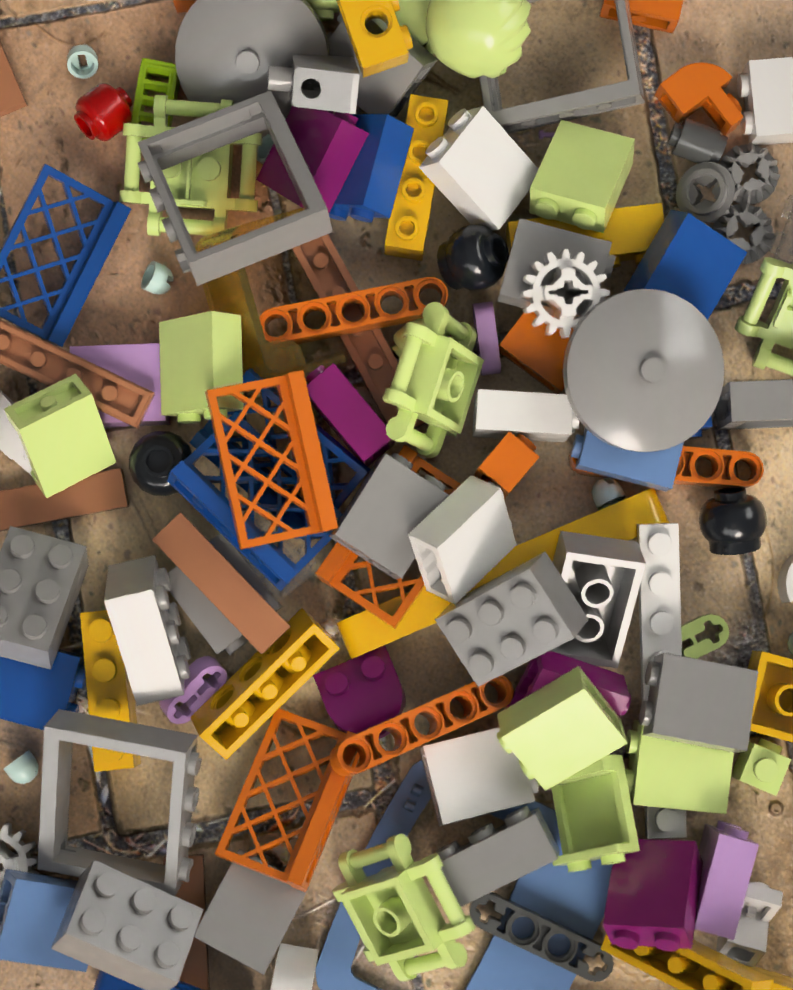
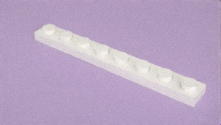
M678 523L637 524V542L646 562L639 588L642 703L643 701H648L650 686L645 684L648 663L650 661L654 662V657L662 653L682 656ZM644 806L645 836L647 839L687 837L686 810Z

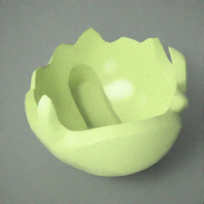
M430 0L426 16V34L432 52L445 66L466 77L477 78L484 75L489 78H496L504 74L507 67L517 62L522 56L521 45L531 32L527 21L531 4L527 0Z

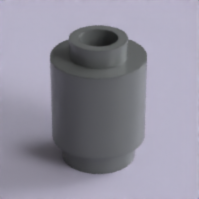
M685 118L682 124L675 122L667 144L673 146L671 154L697 164L702 162L719 163L728 137L721 135L719 129Z

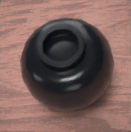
M479 224L467 225L458 229L449 237L448 241L443 242L439 246L437 251L439 272L449 287L455 290L464 288L467 290H483L495 285L503 276L506 262L509 258V251L505 240L490 228Z
M155 431L144 435L135 443L129 455V470L133 481L142 491L153 496H170L178 493L167 480L170 471L181 460L184 461L192 453L190 445L181 436L170 431Z
M730 487L714 491L715 497L705 502L699 514L700 529L703 536L709 541L710 552L718 555H738L759 550L761 548L760 537L763 535L767 524L766 511L762 502L755 496L747 495L746 489L742 487Z

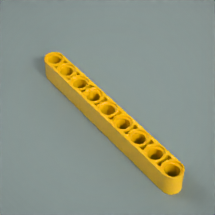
M655 489L645 490L515 546L468 593L543 552L547 553L553 563L560 531L631 540L637 537V524L669 523ZM424 587L396 629L367 610L339 621L336 625L350 658L353 659L435 624V619L451 602L427 591ZM401 595L379 604V608L393 617L402 604Z

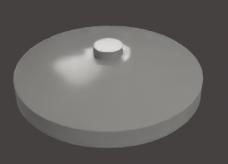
M197 0L190 7L181 22L176 39L175 64L180 84L189 101L220 103L221 99L233 100L234 104L269 91L267 90L269 66L291 68L292 55L330 56V48L323 24L306 0ZM306 79L303 83L311 84L315 79ZM272 91L286 120L292 107L290 94L284 91ZM267 129L258 132L262 133V137L269 134Z
M636 289L613 295L601 301L583 316L573 330L566 347L563 362V380L566 395L573 412L584 427L595 437L623 450L638 452L660 451L686 441L708 421L715 410L722 392L724 359L719 339L714 329L695 306L669 292L655 289Z

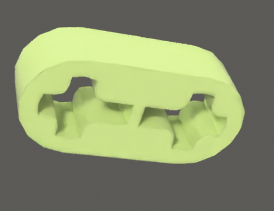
M706 614L681 625L682 641L689 639L691 645L682 648V656L697 659L723 646L729 637V628L726 621L718 615ZM706 621L710 625L719 626L720 631L715 633L716 641L714 642L710 638H704L699 641L695 638V635L705 630L704 623Z

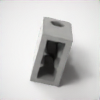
M294 54L292 55L291 68L269 66L267 90L289 92L291 105L294 107L356 114L360 74L354 57ZM306 79H315L311 84L303 83Z

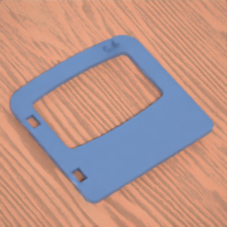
M422 759L414 763L409 769L377 824L365 849L386 843L389 837L397 834H404L408 837L419 815L431 799ZM535 801L490 813L504 821L507 818L506 815L527 805L530 811L539 807L560 849L559 856L563 855L554 809ZM390 859L365 866L363 871L366 877L377 874L384 868L392 866L393 863ZM600 859L591 861L592 869L568 872L567 865L553 866L551 862L517 879L509 900L593 939L604 916L612 864L602 865ZM342 902L339 904L316 965L317 985L320 990H383L358 978L352 972L351 966L360 936ZM506 908L505 916H501V924L497 928L504 930L506 918L512 909ZM519 917L512 924V932L518 938H527L533 933L534 923L528 917ZM555 934L548 941V950L554 955H563L570 947L569 938L563 934ZM493 935L464 990H569L576 974ZM578 942L576 955L570 963L576 964V957L584 959L586 954L580 950L584 945L583 943Z

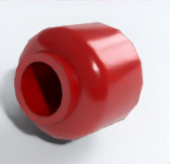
M100 83L76 102L77 113L74 115L75 122L89 139L94 140L97 138L100 141H109L123 130V123H131L132 113L130 107L133 105L132 100L121 87L115 89L109 84Z

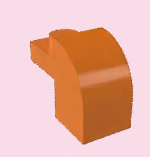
M692 63L682 67L660 83L655 93L656 98L677 123H681L685 118L702 107L720 132L726 136L736 129L744 118L741 114L742 108L738 100L732 94L724 92L733 77L723 68L711 63Z

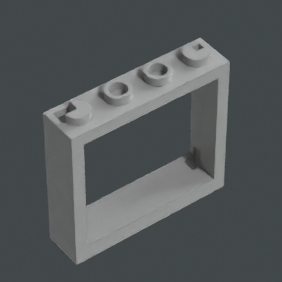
M527 0V1H528L529 3H531V2L540 1V0ZM615 0L627 81L503 109L498 77L489 78L484 75L479 77L484 107L508 134L559 123L561 120L568 121L645 103L629 0Z
M271 90L138 142L144 161L137 163L145 183L153 180L155 188L150 189L149 192L158 213L166 211L168 218L161 221L170 243L179 241L181 248L174 252L183 274L191 271L197 286L333 232L326 204ZM267 129L305 210L197 253L162 170Z
M59 709L44 726L37 869L80 877L88 866L96 860L176 896L183 882H189L190 870L194 864L193 859L188 858L189 847H192L196 835V823H191V817L199 799V788L194 787V779L199 773L202 758H199V753L197 752L198 735ZM73 743L173 762L166 865L67 846Z

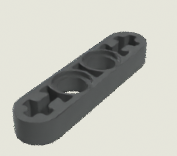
M490 892L470 902V917L477 927L587 980L598 982L609 977L613 970V957L611 954L601 950V943L505 897ZM489 900L493 901L494 910L504 916L506 908L512 909L506 918L504 930L497 928L500 926L501 920L489 915L486 921L480 919L481 913L477 909L478 904L486 905ZM523 916L530 918L534 923L533 933L527 938L516 937L512 932V924L515 919ZM555 934H563L570 940V947L563 955H554L548 950V941ZM578 942L584 944L580 948L581 952L590 957H594L597 952L601 953L600 958L605 963L603 968L595 967L593 972L588 971V963L580 957H576V964L570 963L576 955Z

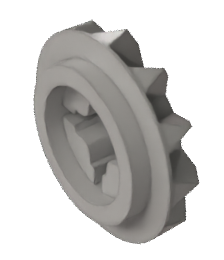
M752 142L746 145H736L720 161V165L727 168L737 182L735 185L737 197L734 200L735 202L740 204L747 202L749 205L757 204L767 199L774 192L780 174L778 173L777 159L771 156L767 148H761ZM754 162H757L755 175L759 179L751 178L743 186L740 185L744 174L740 166L748 168L751 164L753 165Z
M702 162L696 164L683 174L676 190L678 208L682 212L690 213L703 223H716L718 218L724 214H729L732 202L737 199L735 194L737 182L729 170L718 163ZM700 184L707 188L715 185L712 193L715 195L716 201L710 202L704 199L700 202L703 195L697 185Z
M747 202L731 205L729 214H724L718 218L712 227L713 230L730 240L729 238L738 230V222L744 228L756 226L749 235L750 243L746 242L743 237L730 240L747 252L741 264L753 263L762 258L769 251L775 235L771 225L772 219L766 216L761 207L749 205Z

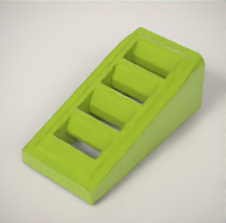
M142 58L131 123L141 124L142 121L154 123V113L144 112L145 106L153 107L154 97L147 96L148 90L166 93L168 99L177 100L180 81L176 64ZM151 76L168 79V83L151 80ZM168 115L167 127H171L173 115Z

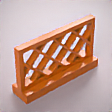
M300 370L283 376L206 390L205 394L240 550L337 529V519L304 371ZM277 386L280 404L274 414H271L256 404L254 400L261 389ZM254 391L250 398H247L246 396L241 394L244 392ZM232 395L246 404L235 422L220 413L218 397ZM249 408H252L269 420L258 438L239 426ZM281 411L283 412L285 422L277 418ZM222 423L230 427L226 435ZM273 424H276L288 434L289 443L282 454L263 442ZM234 431L254 443L243 462L228 451L227 442ZM258 447L278 459L267 477L247 465ZM290 450L292 452L293 461L286 457ZM231 462L239 467L235 474H233ZM282 463L296 471L298 481L290 493L271 481ZM243 470L263 483L252 501L237 492L236 481ZM267 486L286 498L275 517L256 505ZM299 489H300L302 501H301L300 499H298L297 497H295V495L297 494V492L299 491ZM240 502L247 506L244 514H242ZM291 502L305 511L308 527L294 530L280 521ZM253 510L272 523L262 537L248 539L244 522ZM276 526L285 531L271 535Z
M404 445L398 453L413 464L412 471L418 474L422 470L449 487L450 489L444 490L447 494L450 495L461 485L420 458L418 453L408 446ZM336 542L315 572L319 580L329 587L336 589L396 629L425 587L422 576L419 579L408 581L398 579V583L375 587L371 567L373 565L367 561L357 562L360 558L358 555ZM367 567L371 588L353 591L343 584L351 570ZM413 586L411 591L405 597L404 588ZM399 589L402 604L392 617L379 608L377 593ZM372 594L373 603L362 596Z
M279 708L271 719L215 851V855L287 883L291 887L306 893L353 777L341 776L336 773L331 767L330 755L316 760L309 742L326 736L337 740L336 744L356 734L347 731V733ZM282 720L297 725L302 738L281 747L276 733ZM303 728L313 731L314 733H311L306 736ZM274 741V744L277 749L269 752L271 745ZM305 744L313 763L291 772L284 753ZM346 746L343 750V760L348 766L355 768L359 762V753L353 747ZM280 756L287 774L265 783L261 773L264 762ZM328 764L323 775L320 767ZM316 769L321 780L318 790L302 797L294 778ZM259 778L261 786L254 788L255 783ZM290 781L297 800L276 809L269 789ZM264 792L272 811L250 820L245 808L249 798ZM313 800L308 812L305 803ZM301 806L306 818L303 827L286 834L279 815ZM243 814L245 823L238 826L241 816ZM275 817L282 837L261 846L253 827ZM249 829L256 848L242 855L229 851L228 847L233 835ZM298 837L293 849L290 844V840H293ZM285 843L290 858L285 871L282 872L268 865L263 852ZM259 855L262 863L250 858Z

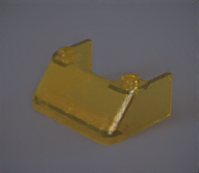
M303 207L206 235L198 241L195 249L197 253L299 213L303 211ZM245 267L202 284L210 311L241 315L243 375L251 368L260 377L267 379L303 370L305 374L312 372L320 365L326 368L333 363L337 365L346 362L343 351L305 361L301 348L292 340L278 339L266 342Z

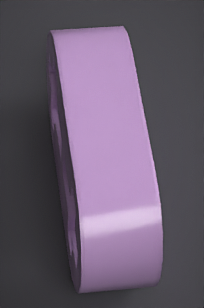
M492 301L472 304L474 328L477 332L478 356L484 360L481 376L500 374L501 361Z
M203 656L192 662L189 666L190 678L185 679L184 695L159 701L161 710L170 722L174 724L189 722L191 720L190 717L226 683L227 673L215 658ZM206 673L211 675L208 679L203 677ZM179 701L183 703L180 707L176 705Z

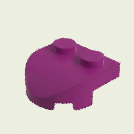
M385 645L313 675L325 708L339 731L345 733L350 731L358 734L402 714L403 709L406 707L404 689ZM382 730L379 734V739L390 733Z

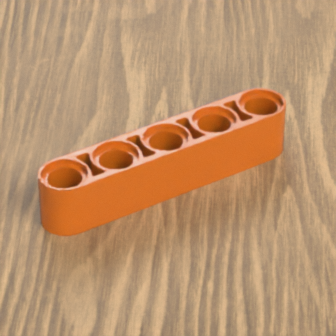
M424 277L273 307L261 314L258 320V330L268 345L274 348H283L404 324L423 318V310L426 305L420 301L419 296L424 290H437L442 298L439 303L445 307L448 301V290L440 279ZM389 296L399 298L403 303L402 309L396 314L384 312L381 308V303L385 298ZM358 304L364 308L365 313L359 321L350 322L343 317V311L348 305ZM313 311H319L326 316L325 324L319 329H310L305 325L306 316ZM282 319L287 322V330L282 336L272 337L267 334V326L272 320Z
M683 446L674 484L715 488H747L759 482L763 476L764 467L761 459L751 452ZM572 449L570 450L568 458L573 471L583 476L607 478V476L576 469L577 458L571 457ZM699 457L706 458L711 462L713 470L709 477H702L696 472L695 462ZM737 461H743L749 465L751 475L747 481L736 477L734 466Z
M504 675L479 687L475 682H472L336 744L331 750L329 758L331 767L341 776L349 777L359 774L507 706L513 698L514 690L512 683ZM486 684L492 685L497 690L498 699L496 703L490 702L485 697L484 689ZM452 699L459 701L463 705L464 715L461 719L454 717L450 712L449 707ZM417 715H422L428 720L430 727L427 735L419 733L415 728L414 722ZM382 730L388 731L394 737L395 744L392 751L383 749L379 743V734ZM346 746L353 747L359 753V763L355 768L348 766L343 760V750Z

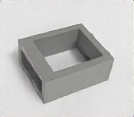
M793 379L727 383L722 387V392L716 405L717 430L793 427Z

